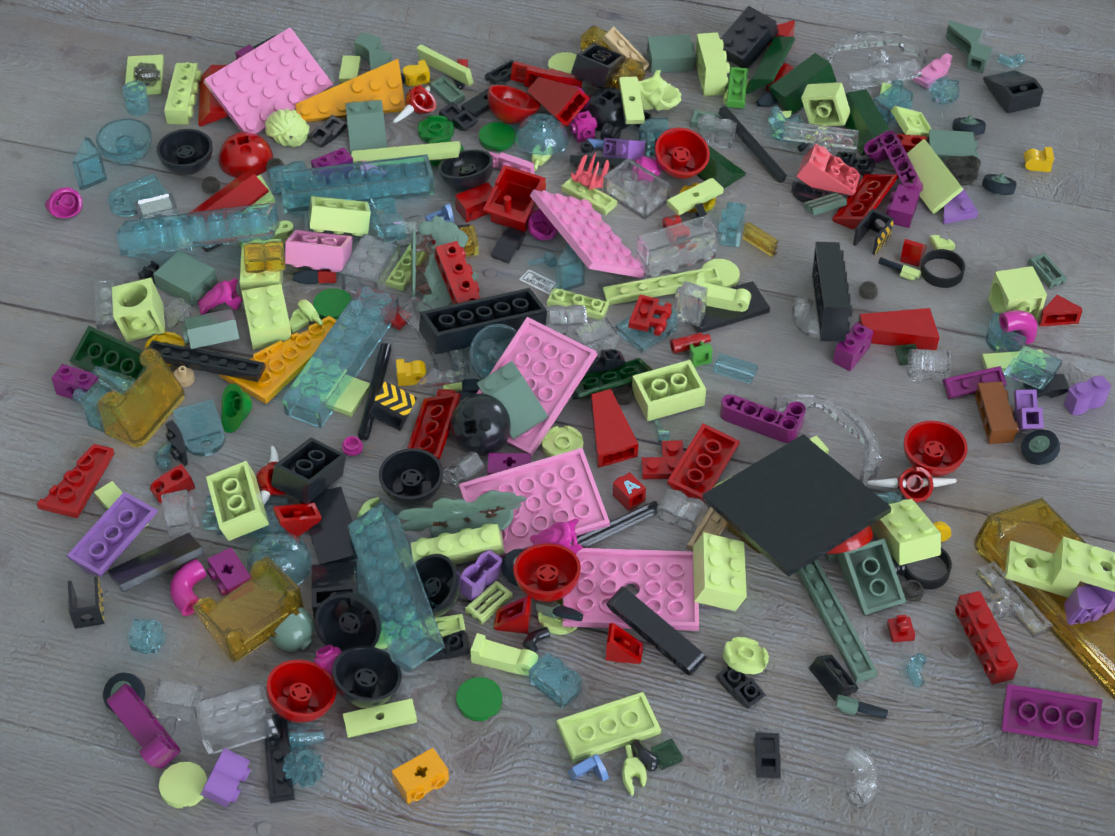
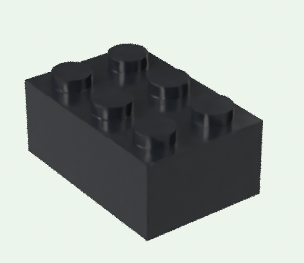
M748 6L720 38L723 40V51H726V60L740 68L749 69L773 41L774 37L779 34L775 20Z
M593 43L577 54L571 74L580 81L592 83L594 87L604 88L620 75L626 56Z
M310 437L274 465L271 486L308 504L343 476L346 454Z

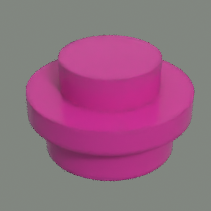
M349 436L342 443V451L348 456H356L363 450V443L356 436Z

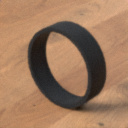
M936 249L928 252L923 257L921 275L929 284L940 288H950L958 285L963 279L965 262L957 253L946 249ZM933 259H946L955 263L961 273L953 278H940L931 274L926 269L925 264Z
M941 547V555L938 557L945 563L947 573L939 579H921L912 574L906 564H904L905 575L903 576L911 585L925 590L937 589L943 586L949 579L952 569L951 558Z

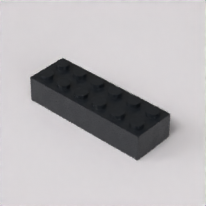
M815 242L812 280L820 341L845 342L846 334L850 333L848 317H852L851 296L848 293L849 283L847 282L845 261H843L844 251L840 250L839 242Z
M530 288L421 311L419 332L435 355L514 337L527 317L546 326L547 309Z

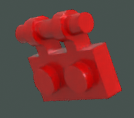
M639 295L629 320L628 328L648 332L649 328L653 327L655 328L654 335L660 336L666 329L667 319L671 316L672 304L667 302L664 306L659 305V299ZM655 314L659 315V316H660L659 319H658V318H654V315H655Z

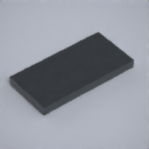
M753 281L731 287L736 290L746 289L751 293L749 307L743 312L693 303V299L681 303L683 311L697 333H703L769 313L770 307Z
M341 486L324 490L309 502L315 503L322 517L319 523L309 529L319 564L347 562L364 557L356 530L351 528L353 521Z
M187 533L108 570V573L119 589L125 592L189 562L205 552L193 536Z

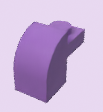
M1015 390V412L1013 418L1018 423L1019 431L1043 429V408L1037 405V390Z

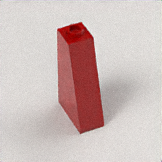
M540 77L527 90L566 127L590 100L578 87Z
M930 308L859 314L857 323L873 330L872 344L937 351L940 336Z
M609 389L592 394L591 410L598 468L638 457V442L612 390Z

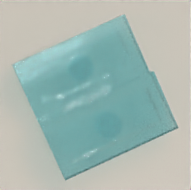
M1024 346L1018 357L1012 359L1004 375L1042 390L1055 376L1062 365V361Z

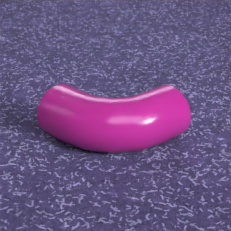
M1022 310L1000 313L999 323L1003 332L1016 330L1015 337L1019 342L1023 344L1034 342L1038 323L1031 313Z
M193 559L175 573L170 584V597L183 616L193 614L201 604L200 599L193 593V587L196 583L207 577L197 559Z

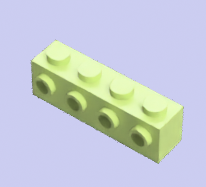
M176 63L164 109L167 124L189 125L190 117H193V105H196V93H199V81L201 82L202 72L198 70L197 63Z
M484 524L481 528L476 529L465 528L453 534L442 533L435 538H420L416 542L411 543L414 563L430 554L445 555L454 564L477 560L487 550H492L497 555L505 554L502 533L498 524Z

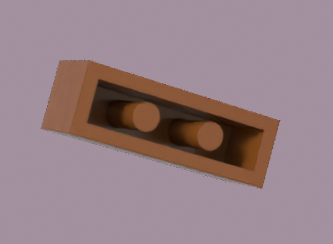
M1003 382L978 383L974 397L988 444L1013 443L1015 434H1018L1019 427L1017 421H1014L1013 407L1008 402V390L1004 389Z

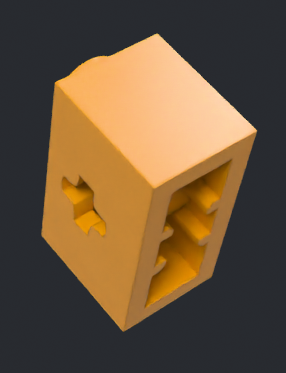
M431 748L392 770V779L406 803L409 804L412 801L422 799L426 793L433 789L443 787L449 781L448 768L435 749Z

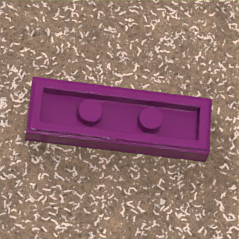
M1001 366L942 380L948 400L975 394L978 383L1003 382L1004 387L1007 385Z

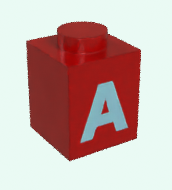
M629 472L624 476L618 477L613 482V496L628 511H631L645 502L646 487Z

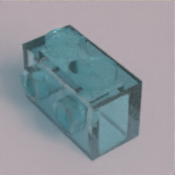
M727 202L726 209H722L721 220L724 221L719 223L718 233L721 234V245L740 247L746 204Z
M548 652L529 669V683L562 709L582 692L581 676L576 671H571L558 657H553Z

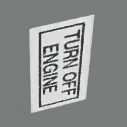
M530 269L519 279L549 295L553 288H557L559 285Z

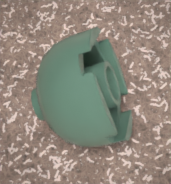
M303 607L297 609L300 612L297 616L292 613L274 631L277 634L276 637L270 636V641L280 650L295 652L301 648L304 651L313 643L311 637L315 631V624L313 618Z

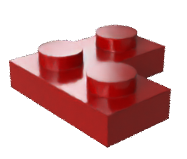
M683 440L662 441V457H642V479H669L684 454Z

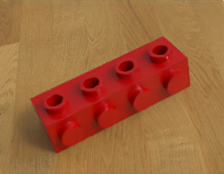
M458 241L435 247L434 258L452 303L458 304L481 299L478 293L480 291L479 285L472 278L471 265L466 263L465 250L463 247H460Z
M981 591L960 595L955 606L956 616L959 618L991 684L994 685L1013 680L1018 663Z

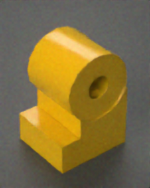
M425 60L418 61V65H407L403 68V75L406 79L405 85L417 86L430 83V70Z
M1044 147V151L1029 149L1023 154L1026 169L1030 171L1051 172L1054 161L1052 147Z
M396 359L398 386L418 385L427 380L426 364L423 361L415 360L404 363V359Z

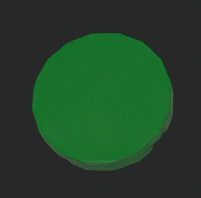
M433 115L426 117V120H421L418 125V136L426 143L435 137H443L450 140L454 134L453 123L444 116Z
M493 122L486 124L479 131V142L487 150L492 151V149H496V151H503L514 144L515 131L508 124Z
M330 288L316 295L313 300V307L316 309L321 320L330 316L339 321L350 315L353 302L350 294L346 291Z
M475 677L460 685L456 693V705L465 718L472 721L488 720V717L495 716L502 707V692L493 680L485 677Z

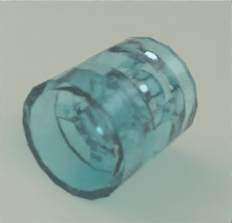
M139 81L126 83L122 88L127 112L134 116L147 113L150 105L145 84Z

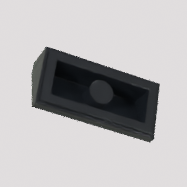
M833 655L818 656L809 667V670L834 701H836L838 694L847 697L859 689Z

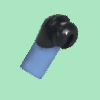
M587 139L581 143L580 149L584 153H589L594 149H603L604 140Z

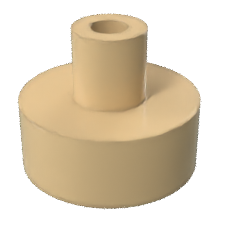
M180 366L173 373L174 382L179 387H188L195 381L194 372L191 368Z

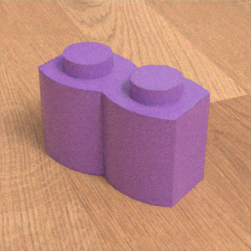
M1094 376L1088 379L1087 382L1076 383L1069 388L1064 406L1071 415H1080L1088 411L1089 408L1101 407L1107 400L1111 384L1104 376Z
M492 550L483 552L478 557L476 564L468 566L461 575V593L471 601L476 599L485 591L487 586L492 585L498 580L501 573L502 558Z
M224 748L200 795L224 807H227L230 801L235 803L241 789L237 788L240 780L245 782L251 771L247 767L250 760Z

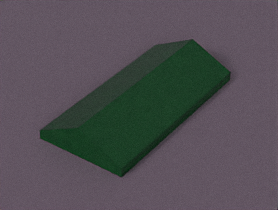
M774 37L746 88V95L774 81L795 41L794 37Z
M814 53L768 88L785 111H792V115L804 106L801 97L808 84L835 83L836 78L831 63L817 53Z
M867 89L846 94L850 114L845 127L861 156L866 154L864 146L868 141L886 131H890Z
M708 145L710 151L709 161L703 171L697 176L704 181L713 178L725 189L745 176L746 172Z
M88 326L69 361L131 391L137 392L150 378L155 356Z
M637 358L611 370L586 373L571 396L573 399H578L632 383L634 375L652 371L653 369L641 358Z

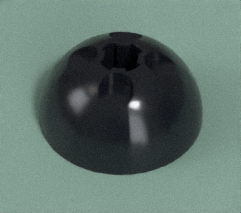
M605 87L592 92L588 96L590 100L581 111H589L591 116L595 117L597 122L595 130L600 132L605 123H610L613 127L619 126L621 130L631 125L625 122L621 92L616 88Z
M180 129L170 132L157 145V155L161 163L169 171L178 175L198 173L209 163L213 152V144L210 137L196 129Z
M484 150L460 151L458 158L442 160L438 166V171L442 180L449 187L464 192L485 184L489 180L493 171V157Z
M470 395L458 403L451 415L450 430L456 444L469 454L488 456V453H496L505 445L510 435L511 422L508 411L497 398L491 395Z
M409 448L399 450L388 456L379 469V481L386 495L393 501L407 506L419 505L430 500L438 492L443 480V468L440 461L433 454L422 449Z
M430 554L419 559L411 566L402 581L400 598L403 607L410 614L426 619L446 614L454 607L460 597L462 589L460 572L454 562L442 554Z
M351 591L335 593L319 605L315 614V629L325 646L332 645L333 647L340 648L343 652L355 646L375 647L380 638L382 622L379 611L369 598L360 593Z
M355 646L343 651L335 659L332 668V679L336 691L346 702L359 708H374L383 705L395 695L401 684L402 672L398 662L384 650L372 646Z

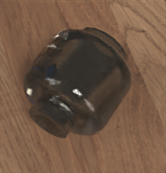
M141 62L137 67H134L133 78L139 86L154 87L156 82L160 81L161 72L157 70L155 64Z

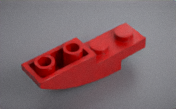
M514 61L512 64L510 80L524 83L525 87L530 88L536 79L540 77L582 89L583 81L576 79L570 73L552 68L546 70L518 61Z

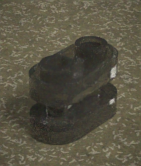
M976 156L951 157L944 161L945 166L961 186L972 185L977 182L981 161Z

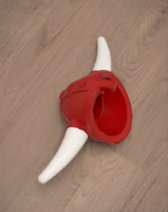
M419 84L410 89L406 94V107L393 122L397 123L413 112L426 114L435 110L436 101L430 93V86L427 85L424 88Z
M274 446L270 447L271 457L269 463L256 473L264 505L271 495H286V493L271 486L274 465L279 462Z
M912 466L903 471L900 477L869 480L867 484L900 489L905 498L913 499L914 502H922L930 497L933 487L953 484L957 480L955 478L932 477L926 469Z

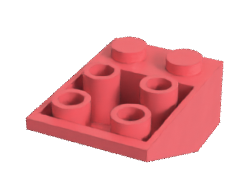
M815 143L802 159L796 177L810 187L853 196L861 174L855 168L843 163L839 157L833 156L826 148Z

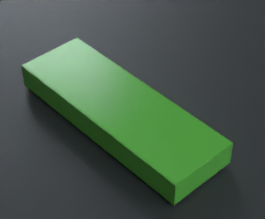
M730 67L726 107H745L747 68Z

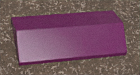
M1007 684L1002 707L1001 731L1098 746L1103 699Z

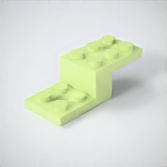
M1064 536L1054 554L1010 541L1007 547L1005 578L1067 598L1073 593L1080 581L1115 592V552Z

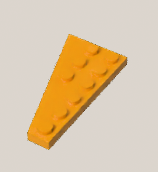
M399 60L391 61L297 103V114H300L306 123L328 120L332 115L339 119L347 118L345 103L382 100L383 113L403 111L406 105Z
M328 316L322 319V325L316 322L310 325L308 330L300 334L296 332L290 335V339L284 342L280 340L253 354V358L249 360L264 362L266 365V369L258 382L220 374L219 376L231 384H237L243 391L267 404L345 331V324Z

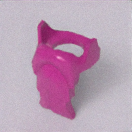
M234 278L229 282H219L212 290L207 292L197 303L200 307V315L206 314L208 310L224 302L232 309L238 310L243 301L236 291L238 280Z
M575 518L567 522H556L541 533L532 535L530 541L533 543V546L543 543L559 544L577 554L582 549V546L577 542L575 526L579 520Z

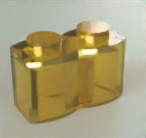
M270 241L264 244L248 243L243 245L244 264L247 273H260L265 270L277 272L286 269L283 242Z

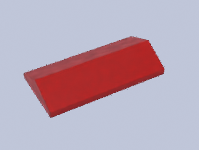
M210 65L202 74L199 90L198 125L200 127L229 116L204 84V79L227 65Z
M245 171L189 212L187 216L208 235H212L225 223L231 221L266 195L269 190L255 174Z
M865 174L859 181L854 195L848 196L847 205L840 207L832 218L833 222L852 230L856 228L871 209L875 210L897 180L898 174Z
M460 393L424 398L407 449H422L430 452L440 460L450 431L451 415L459 403Z
M702 423L669 477L667 484L684 499L705 502L703 494L714 488L739 446L740 441Z

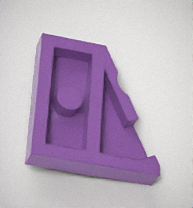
M965 190L961 191L943 206L942 223L948 224L977 217L978 211Z

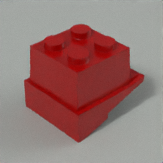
M504 165L495 181V186L483 208V212L490 214L491 222L526 232L529 217L539 208L530 195L533 190L546 191V178Z

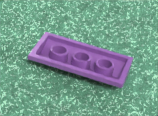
M123 492L67 554V557L88 574L101 577L157 514V509Z

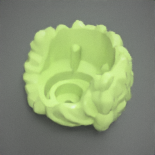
M280 109L272 112L267 117V121H265L266 135L274 138L278 144L283 146L289 145L295 148L296 146H301L308 139L307 134L310 127L295 110Z

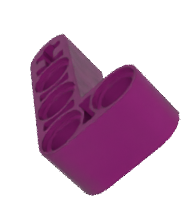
M886 131L865 144L864 152L869 159H875V163H880L889 158L904 186L923 190V183L894 131Z
M731 394L725 395L722 398L720 408L722 420L783 443H789L797 438L804 424L806 413L805 405L798 401L789 403L785 412L782 413Z
M123 684L107 699L109 706L141 745L142 749L139 750V753L150 766L163 769L181 753L175 741L128 684Z

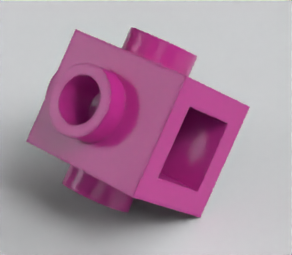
M589 111L578 113L569 124L570 131L576 141L580 143L587 139H595V128H597L595 117H592Z

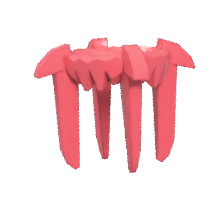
M596 153L592 156L587 170H583L587 155H584L576 173H571L573 181L576 183L578 181L588 187V190L604 188L609 184V182H605L609 168L608 160L605 162L600 177L599 174L597 175L599 162H597L593 173H591Z

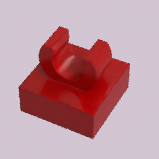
M905 614L888 619L887 627L892 643L914 641L916 635L910 617H907Z

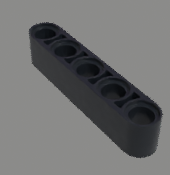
M621 586L607 601V607L687 675L691 676L706 660V656L701 650L625 587Z

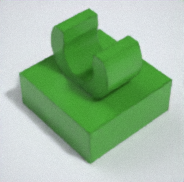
M700 342V346L694 347L693 344H690V361L694 367L712 362L713 349L711 345H705L704 342Z

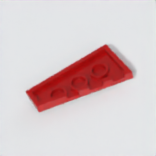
M93 444L76 462L77 465L63 475L64 479L57 486L54 485L49 490V494L45 499L41 498L36 503L38 509L78 519L114 456V449Z

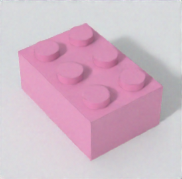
M295 230L286 240L285 264H291L293 267L309 266L314 270L326 268L332 272L343 271L352 259L353 236Z

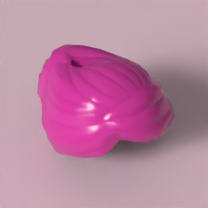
M63 187L50 194L49 199L45 202V207L51 215L57 218H70L81 212L83 199L73 188Z
M540 208L533 212L528 219V230L535 239L546 241L552 239L557 234L558 230Z

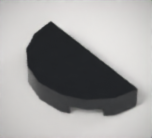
M793 181L792 194L803 203L828 195V191Z

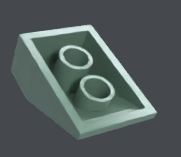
M382 100L345 103L351 154L352 151L387 148Z
M510 361L477 383L482 394H488L497 398L507 409L511 422L510 436L513 440L549 418L513 361Z
M885 538L837 555L843 575L863 615L906 603Z

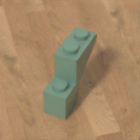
M950 20L946 39L968 57L966 69L983 74L990 62L993 49L992 47L980 44L983 30Z
M362 32L354 42L355 56H361L362 59L366 60L370 64L371 70L393 61L392 53L383 51L381 37Z

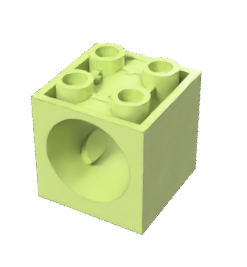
M1033 266L995 272L988 300L998 321L1000 313L1022 310L1031 313L1036 321L1039 322L1047 293Z
M151 278L112 287L113 317L126 342L165 332L164 304Z

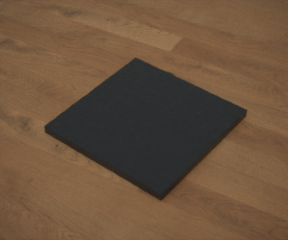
M804 434L703 494V500L788 577L891 513V506Z

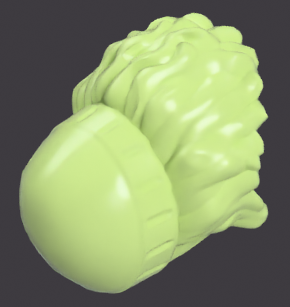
M656 70L651 78L638 81L643 111L654 108L657 111L669 110L681 102L679 89L670 83L667 84L666 81L660 78V70Z

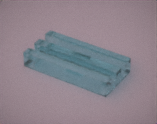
M720 353L712 372L751 384L758 365Z

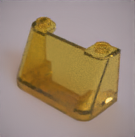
M148 346L140 355V363L147 369L126 393L122 394L111 391L106 393L97 402L106 435L132 447L144 446L185 398L183 387L161 354Z
M268 556L256 561L252 565L250 571L251 579L218 602H215L211 597H206L193 605L197 617L226 656L233 662L239 661L270 639V636H275L276 633L274 631L292 613L297 616L300 613L297 609L300 607L304 608L300 587Z

